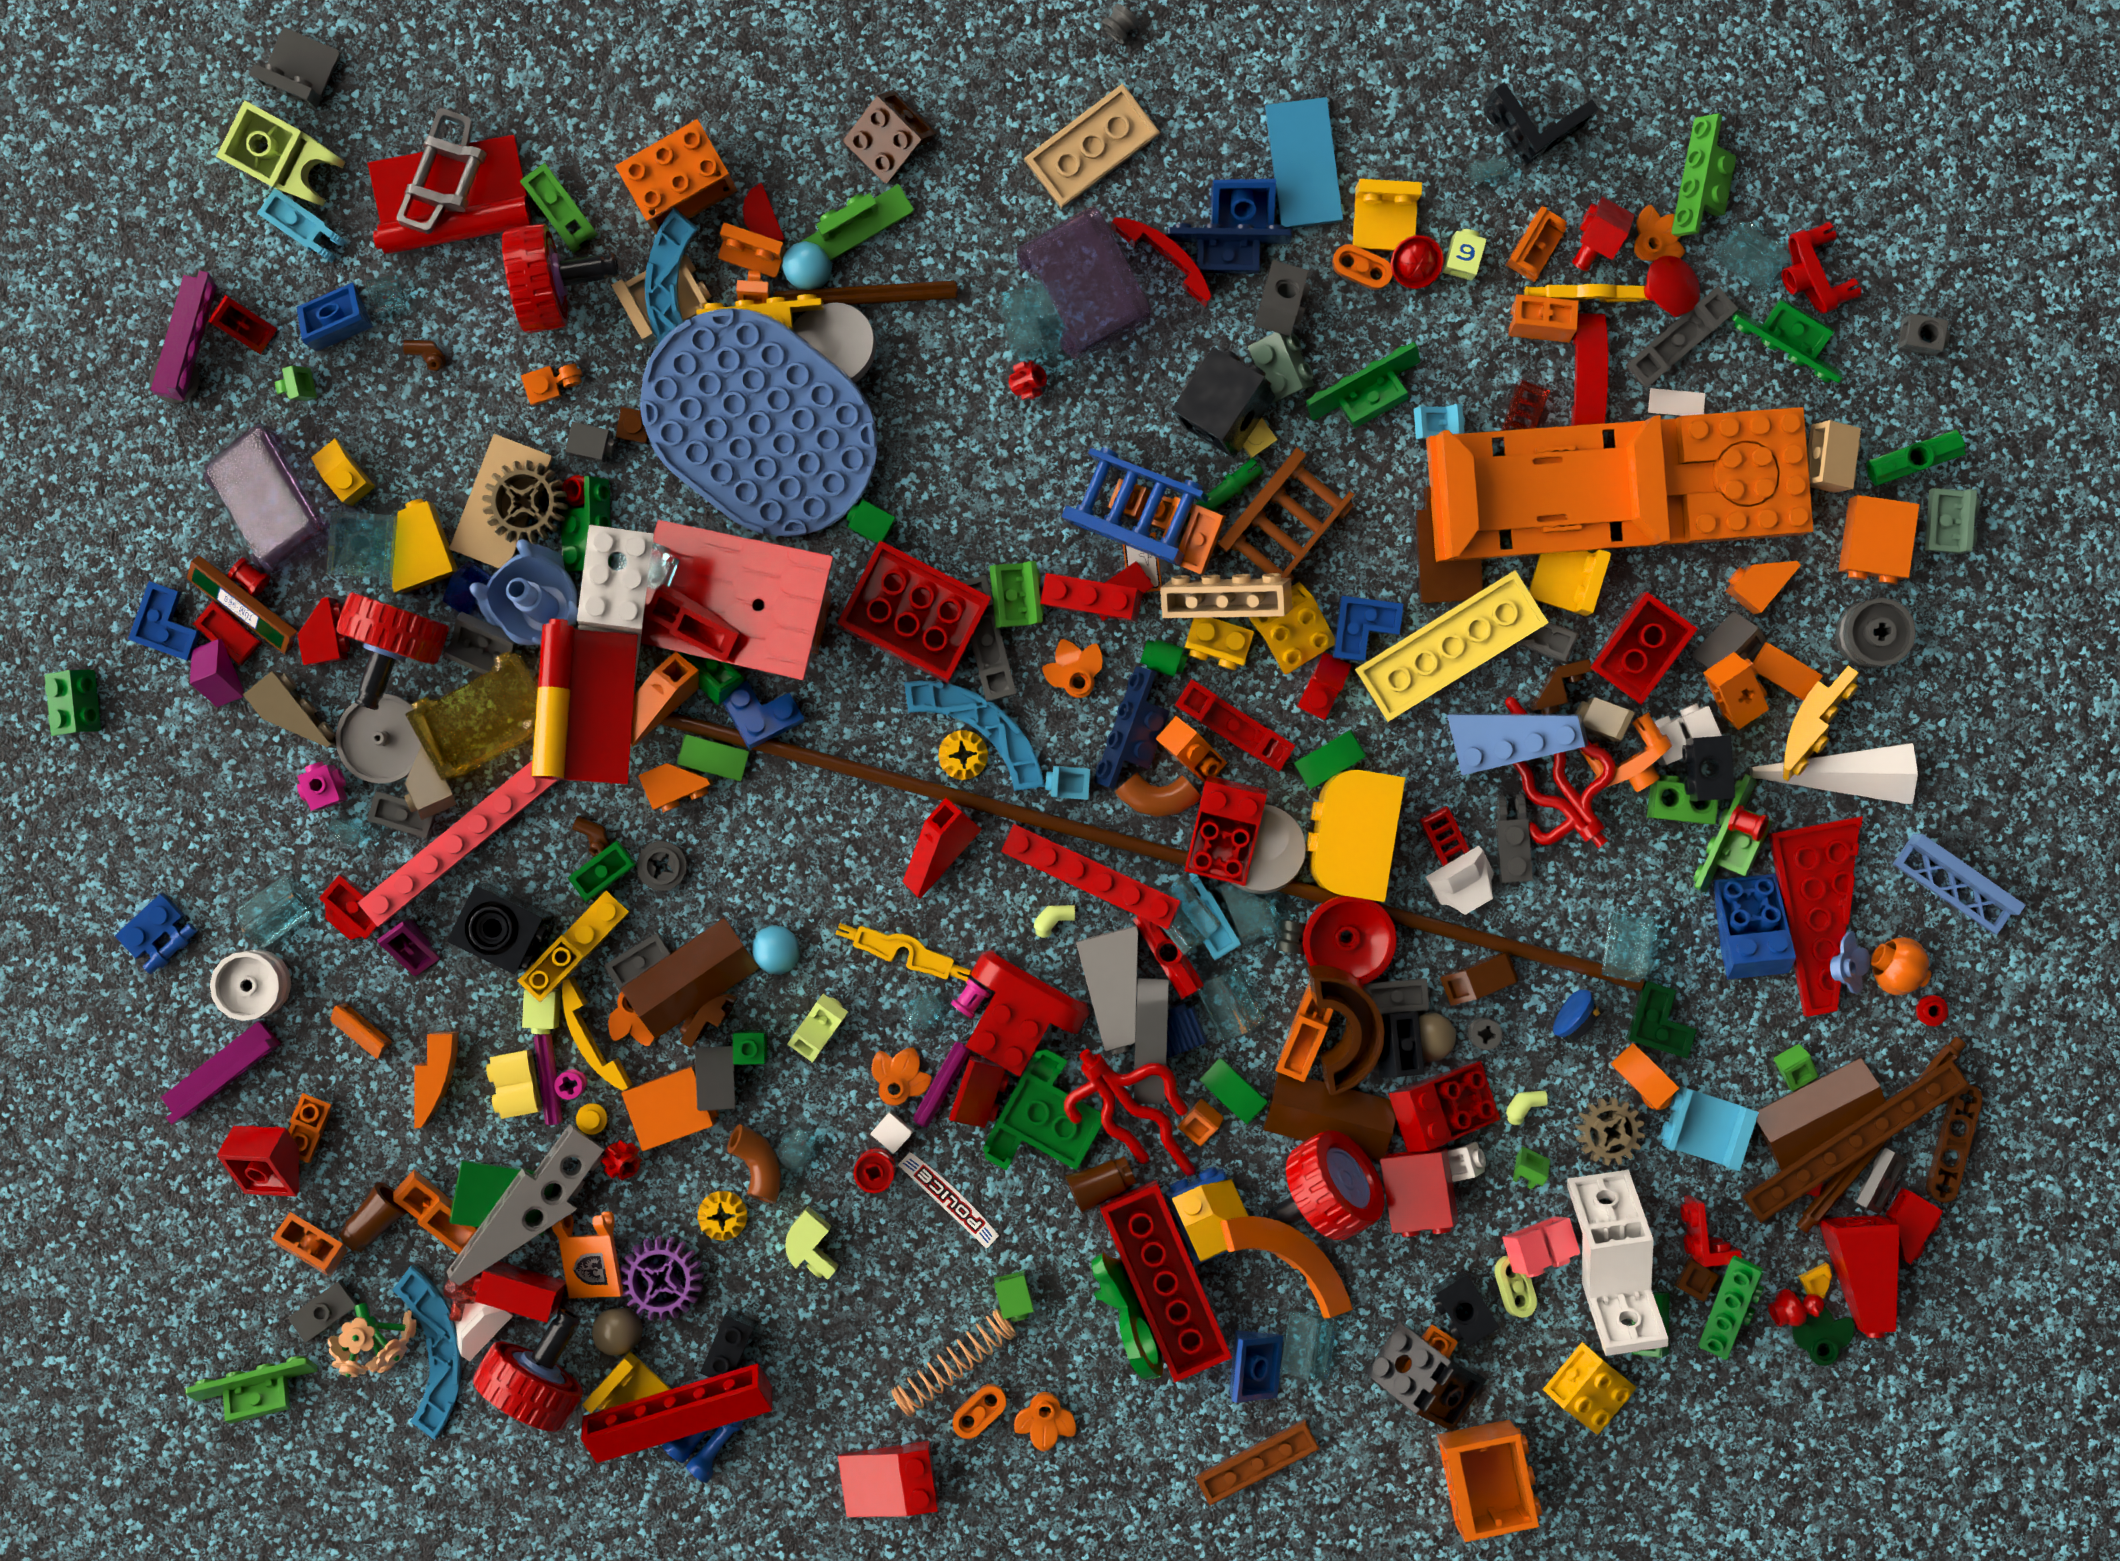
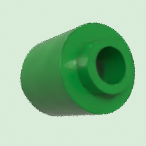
M1147 639L1140 663L1147 665V669L1175 677L1176 672H1183L1188 655L1182 654L1183 647L1158 639L1155 642Z

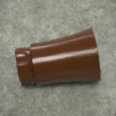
M1125 1156L1114 1161L1110 1159L1100 1165L1080 1172L1064 1175L1082 1216L1109 1198L1126 1191L1127 1187L1136 1183Z
M376 1182L362 1204L339 1231V1237L352 1251L361 1253L367 1245H371L394 1222L408 1213L393 1201V1192L395 1190L389 1185Z

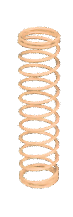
M999 1309L993 1311V1316L1006 1334L993 1323L989 1316H986V1319L995 1331L1000 1345L992 1340L981 1326L976 1323L977 1328L988 1344L990 1352L986 1351L969 1331H966L980 1356V1360L973 1356L959 1339L956 1340L970 1363V1368L953 1353L950 1347H947L961 1375L955 1373L944 1362L942 1357L937 1354V1358L946 1369L951 1383L943 1379L931 1363L927 1362L928 1367L934 1373L941 1387V1391L936 1389L922 1372L917 1369V1373L923 1379L930 1392L931 1399L916 1387L910 1377H907V1380L916 1391L921 1406L917 1405L900 1385L892 1389V1396L906 1415L909 1417L915 1415L913 1405L918 1409L924 1408L922 1397L928 1401H933L932 1389L937 1393L943 1394L942 1382L953 1386L951 1373L958 1378H963L961 1366L967 1370H973L971 1358L976 1362L982 1363L983 1356L980 1349L987 1355H992L993 1349L990 1342L997 1347H1002L1003 1343L1000 1334L1009 1340L1016 1336L1013 1326L1008 1319L1003 1320L1002 1312Z

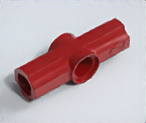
M1139 916L1133 919L1181 1000L1204 986L1171 930H1167ZM1167 943L1173 944L1177 949L1176 958L1170 962L1162 960L1159 954L1160 948Z

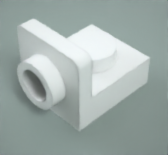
M1477 1142L1448 1150L1453 1182L1475 1178L1485 1172V1155L1482 1149H1479Z

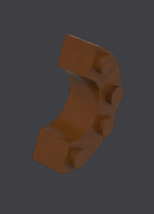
M1307 966L1311 995L1317 1007L1331 1008L1346 1017V1030L1341 1040L1332 1049L1320 1053L1324 1083L1329 1094L1334 1095L1360 1083L1376 1065L1384 1044L1383 1019L1369 991L1356 977L1344 970L1331 966Z

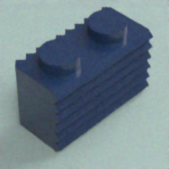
M1185 1003L1168 1009L1170 1015H1168L1166 1059L1208 1042L1193 1005L1187 1007Z

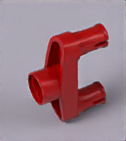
M1826 222L1808 231L1803 229L1791 234L1788 239V248L1792 266L1782 271V281L1786 290L1792 295L1804 291L1814 308L1822 314L1837 309L1839 304L1860 297L1862 293L1860 287L1849 291V289L1859 284L1854 278L1837 286L1830 287L1813 249L1836 240L1835 230L1824 234L1834 228L1831 222Z

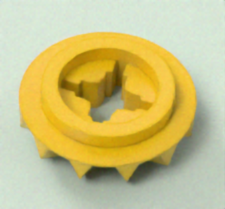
M959 730L949 734L942 741L938 759L942 769L949 776L959 780H967L983 771L988 760V751L985 742L980 736L971 731ZM961 741H963L966 751L977 752V755L967 758L966 769H963L960 759L950 758L949 756L959 752Z
M717 1191L711 1193L702 1201L699 1206L697 1220L701 1231L711 1239L727 1241L737 1237L744 1229L747 1222V1209L742 1199L736 1194L729 1191ZM720 1203H722L725 1213L735 1214V1216L725 1221L724 1229H722L718 1219L710 1218L719 1212Z

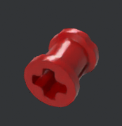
M242 557L233 565L227 577L232 581H237L248 590L251 596L256 597L266 588L270 581V576L266 573L261 574L249 564V559Z
M1738 804L1729 819L1728 830L1732 832L1735 830L1752 836V839L1758 842L1767 829L1769 816L1765 814L1762 816L1746 811L1743 805Z

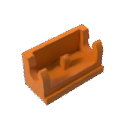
M1541 206L1505 265L1535 282L1566 231L1567 227L1565 226L1567 222L1547 210L1546 207Z
M1516 294L1510 315H1513L1509 326L1508 336L1570 343L1577 330L1579 301Z

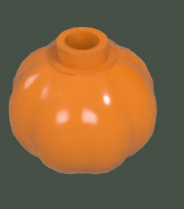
M1895 938L1885 944L1882 943L1872 954L1871 965L1873 966L1872 972L1875 980L1889 994H1908L1915 991L1919 986H1926L1931 978V971L1928 970L1930 963L1928 955L1922 945L1911 938Z

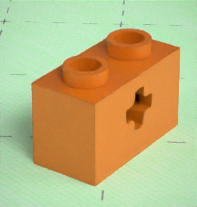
M1733 652L1703 672L1721 715L1736 729H1741L1769 710L1764 698L1767 696V692L1762 684L1757 681L1755 675L1758 674V671L1748 658L1743 660Z
M289 1212L272 1237V1240L279 1247L331 1277L348 1251L343 1243Z

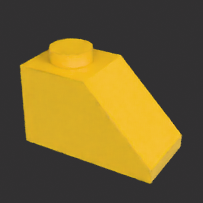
M335 438L311 457L323 480L341 502L353 506L375 488V485Z

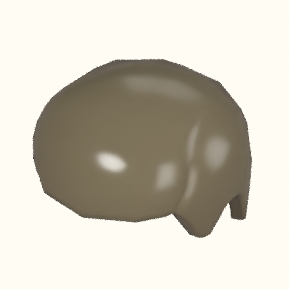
M1438 1013L1421 1015L1419 1017L1423 1061H1440L1453 1050L1456 1042V1030L1449 1019Z
M611 1308L602 1312L594 1320L591 1335L594 1345L603 1354L622 1355L634 1349L641 1341L643 1326L640 1317L630 1308Z

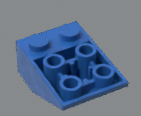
M1776 874L1714 880L1720 949L1727 980L1789 973L1795 962L1796 955Z

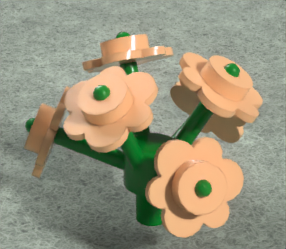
M367 1303L354 1306L357 1318L352 1323L345 1322L342 1325L343 1333L339 1337L333 1335L328 1338L329 1353L336 1359V1361L332 1362V1366L340 1369L339 1373L348 1378L357 1377L358 1374H366L367 1370L382 1373L391 1369L394 1364L403 1358L408 1349L406 1343L409 1342V1338H414L417 1331L416 1319L411 1318L412 1312L410 1310L404 1313L403 1324L377 1322L375 1316L370 1317ZM379 1329L401 1331L402 1337L400 1340L393 1339L388 1342ZM373 1347L376 1353L373 1360L366 1363L365 1366L358 1363V1352L360 1350L369 1351Z

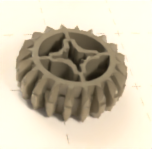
M530 460L525 462L524 470L519 461L513 462L514 471H511L506 465L502 466V471L505 475L501 477L497 473H493L492 477L497 481V484L493 486L487 483L485 488L492 491V496L483 495L482 497L483 501L491 503V506L483 508V513L494 514L488 519V525L494 526L499 524L495 533L501 536L507 531L505 540L508 542H512L516 535L517 542L521 539L526 540L528 536L531 544H537V534L543 540H548L549 535L546 529L549 528L556 533L559 529L553 524L555 519L560 522L565 521V517L558 514V511L568 510L567 504L559 503V500L568 497L567 492L556 491L563 486V482L560 479L551 482L556 473L549 470L544 474L545 465L541 463L534 470L533 462ZM524 478L539 480L534 486L530 485L524 490H518L512 485L515 481ZM545 488L549 495V507L546 514H544L539 506V500L543 496L542 491ZM505 491L511 498V506L507 511L508 515L506 517L502 511V498ZM515 493L527 499L531 497L529 502H531V507L536 512L525 507L519 508L522 504L519 503L520 499ZM528 515L533 516L539 521L537 524L525 528L512 526L516 520L520 521Z

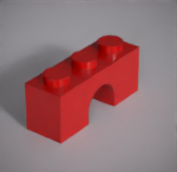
M1046 573L1040 604L1049 608L1072 612H1087L1107 618L1137 623L1143 592L1132 587Z

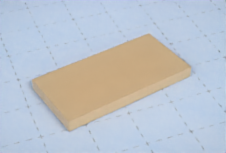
M1122 83L1027 155L1024 161L1059 207L1063 209L1160 135V131Z
M493 434L449 549L499 569L513 558L518 550L516 546L517 535L512 542H508L505 540L507 531L501 536L495 533L499 524L494 526L488 525V519L494 514L483 513V508L491 506V503L482 500L483 495L492 496V491L485 488L487 483L493 486L497 484V481L492 477L493 473H497L501 477L505 475L502 471V466L506 465L511 471H514V461H519L523 470L527 460L533 462L534 470L541 463L545 465V474L549 471L554 457ZM524 478L515 481L512 485L518 490H524L530 485L534 486L539 480ZM505 491L502 498V511L506 517L508 515L507 511L511 506V498ZM515 493L520 499L519 503L522 504L519 508L525 507L533 511L531 502H529L531 497L527 499ZM525 516L520 521L516 520L512 526L527 527L531 516Z

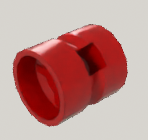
M874 1147L864 1151L857 1160L853 1173L859 1188L868 1193H879L887 1189L896 1173L895 1158L884 1148Z

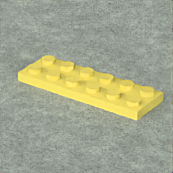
M1514 570L1362 664L1355 671L1383 716L1389 722L1548 624V621L1520 576Z

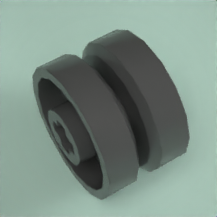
M1876 598L1855 603L1842 613L1837 621L1835 630L1837 648L1844 659L1855 666L1868 669L1895 664L1906 657L1914 645L1916 635L1914 619L1907 608L1897 601L1887 598Z

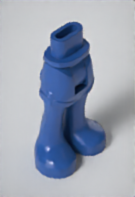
M744 1419L718 1427L701 1450L687 1463L686 1468L695 1478L703 1483L710 1481L714 1474L713 1461L717 1453L735 1431H740L743 1427ZM708 1430L664 1443L662 1447L673 1459L684 1463Z

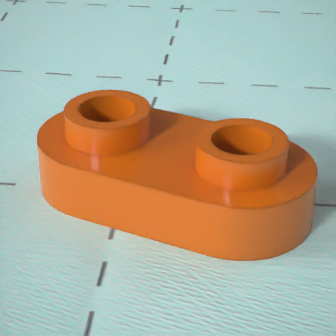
M1346 244L1339 247L1332 258L1333 269L1339 276L1371 290H1380L1386 287L1393 275L1391 265L1386 259L1355 245ZM1345 257L1350 258L1353 265L1345 267L1342 264V259ZM1378 270L1381 273V278L1378 280L1373 279L1370 272Z
M986 1384L977 1390L956 1410L952 1422L955 1433L964 1439H972L978 1436L1004 1411L1006 1407V1394L1004 1390L996 1384ZM992 1394L996 1396L997 1401L989 1404L985 1401V1397ZM965 1416H971L974 1419V1423L966 1425L962 1419Z

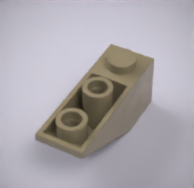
M271 671L243 694L263 720L325 747L336 748V741L333 739L336 736L335 732L326 722L321 723L314 715L317 712L316 708L306 697L302 699L294 690L297 688V685L287 673L282 675L281 672Z

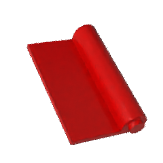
M515 135L469 143V146L484 150L487 156L484 163L479 165L466 199L469 202L466 211L452 212L445 210L431 234H425L402 226L397 220L398 211L405 197V190L408 184H412L424 152L367 162L380 223L377 224V230L373 231L376 248L378 250L382 249L386 255L502 233L508 229L533 225L527 191L520 182L524 176ZM437 154L424 188L444 195L455 194L466 163ZM413 199L406 218L420 223H427L436 207Z

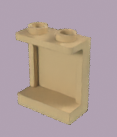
M687 254L683 256L678 277V300L683 321L696 316V310L704 309V305L708 304L707 299L711 298L703 281L696 283L691 274L696 269ZM646 271L626 282L621 279L611 286L641 339L647 345L654 341L656 336L653 334L645 301Z

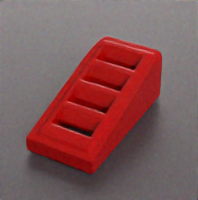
M1443 806L1417 820L1442 867L1448 864L1447 857L1459 851H1462L1463 854L1470 851L1448 806ZM1443 818L1445 819L1446 824L1432 830L1430 825ZM1448 829L1451 830V835L1440 841H1437V835L1447 831ZM1456 840L1457 846L1445 852L1442 851V846Z

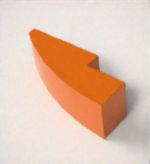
M1310 981L1292 1022L1275 1069L1279 1073L1302 1082L1306 1080L1334 1011L1331 1008L1317 1007L1311 995Z
M432 1032L427 1034V1063L415 1065L414 1128H422L428 1125L448 1090L458 1053L459 1032Z
M415 1169L393 1192V1201L417 1218L418 1224L457 1254H460L479 1228L450 1224L449 1219L453 1201Z

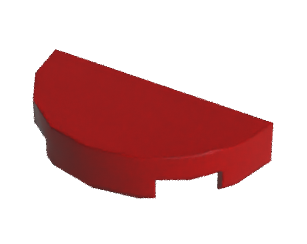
M761 182L753 187L744 199L742 209L744 222L751 232L780 242H786Z

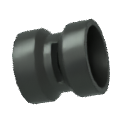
M1280 919L1279 929L1282 936L1276 941L1275 950L1305 955L1303 950V933L1307 923Z

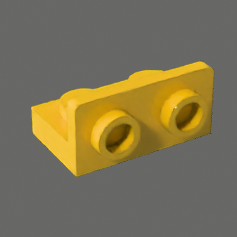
M1211 617L1193 618L1184 649L1190 651L1188 655L1202 661H1206L1207 657L1219 660V666L1236 671L1237 666H1245L1246 656L1254 631Z

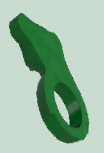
M1103 1252L1092 1260L1093 1275L1100 1284V1289L1096 1290L1094 1295L1097 1300H1103L1104 1303L1118 1309L1122 1341L1135 1372L1141 1379L1159 1378L1163 1375L1161 1350L1122 1259L1110 1257Z

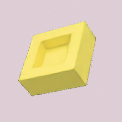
M1263 418L1260 419L1243 445L1250 458H1253L1277 441V438Z

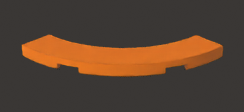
M1247 1216L1220 1221L1228 1252L1242 1249L1265 1250L1274 1253L1294 1269H1298L1306 1277L1307 1284L1320 1307L1323 1319L1332 1318L1353 1310L1348 1293L1334 1266L1317 1245L1303 1233L1285 1223L1266 1217Z

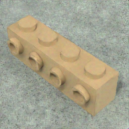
M1280 573L1264 574L1260 579H1251L1250 574L1232 575V579H1220V575L1215 574L1201 576V580H1190L1188 575H1178L1171 577L1170 581L1160 587L1162 618L1285 616L1293 609L1291 578H1281Z

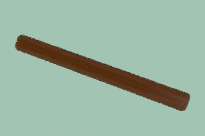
M951 280L775 291L773 297H784L785 301H795L799 295L814 294L816 298H821L824 304H872L953 299L958 296V286L956 281Z

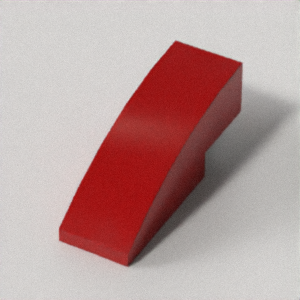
M661 584L656 588L644 614L645 617L670 629V634L724 662L727 661L740 634L714 613L665 584Z

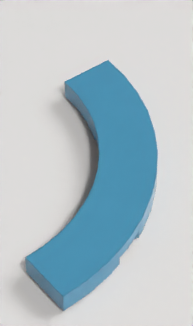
M676 207L671 210L657 232L646 267L645 301L650 325L658 343L675 327L684 322L678 300L679 270L686 248L699 229Z
M937 681L904 682L908 713L932 712L944 714L971 725L987 737L1002 756L1008 767L1014 791L1045 787L1038 759L1028 739L1018 725L991 701L986 702V698L973 691L953 684Z
M412 1264L392 1291L410 1308L417 1321L420 1322L426 1336L425 1340L430 1365L429 1379L423 1399L410 1422L435 1440L445 1427L458 1397L462 1376V1356L457 1345L453 1315L446 1300L426 1274Z

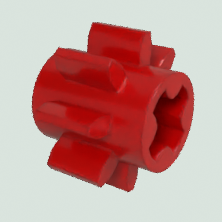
M1033 360L1029 362L1022 361L1013 365L1015 373L1009 375L1008 380L1011 391L1016 396H1021L1022 400L1028 398L1032 400L1043 395L1041 387L1046 385L1047 375L1042 366L1034 364Z
M622 1140L609 1145L604 1152V1158L601 1159V1162L606 1166L604 1171L612 1179L617 1176L621 1181L634 1176L639 1170L640 1162H642V1159L637 1155L639 1149L631 1142L626 1145Z

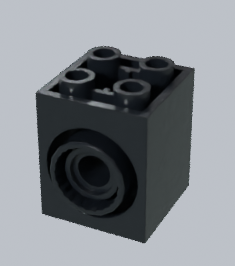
M1213 347L1198 370L1188 379L1180 397L1171 410L1184 429L1235 458L1275 399V395L1270 388L1271 383L1265 379L1266 373L1253 364H1250L1248 367L1239 362L1240 358L1228 349H1224L1222 352Z
M489 883L475 884L446 942L516 975L527 971L540 957L541 952L537 951L542 940L547 941L555 925L551 923L554 915ZM496 920H498L502 926V931L500 934L495 930L494 925Z

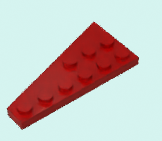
M1863 816L1768 834L1777 882L1796 955L1794 970L1803 1016L1805 1017L1838 1010L1841 982L1835 981L1832 978L1830 962L1834 956L1840 954L1841 940L1846 934L1847 924L1849 925L1855 876L1853 875L1856 856H1858L1859 844L1857 843Z

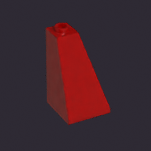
M1881 1215L1822 1218L1818 1225L1855 1327L1870 1338L1886 1337V1332H1896L1899 1224Z

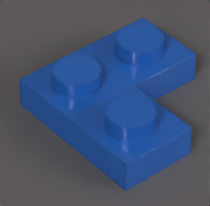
M149 581L128 640L191 661L192 650L195 649L201 632L172 622L182 592Z
M1341 596L1333 658L1365 662L1369 632L1400 635L1404 604Z
M748 681L741 683L722 702L749 750L804 723V717L790 693L761 706Z

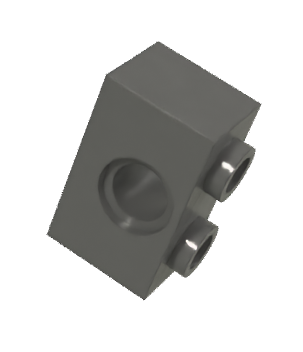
M1275 260L1272 261L1254 326L1288 336L1291 335L1294 324L1300 325L1305 307L1300 306V302L1306 303L1311 284L1305 283L1309 270Z

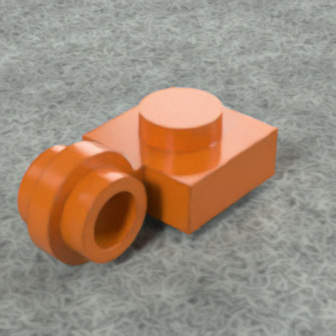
M569 364L559 368V375L555 377L552 367L547 366L520 375L530 405L533 407L562 397L558 386L560 384H563L564 388H569L582 383L581 377L583 374L581 369L577 368L576 364Z

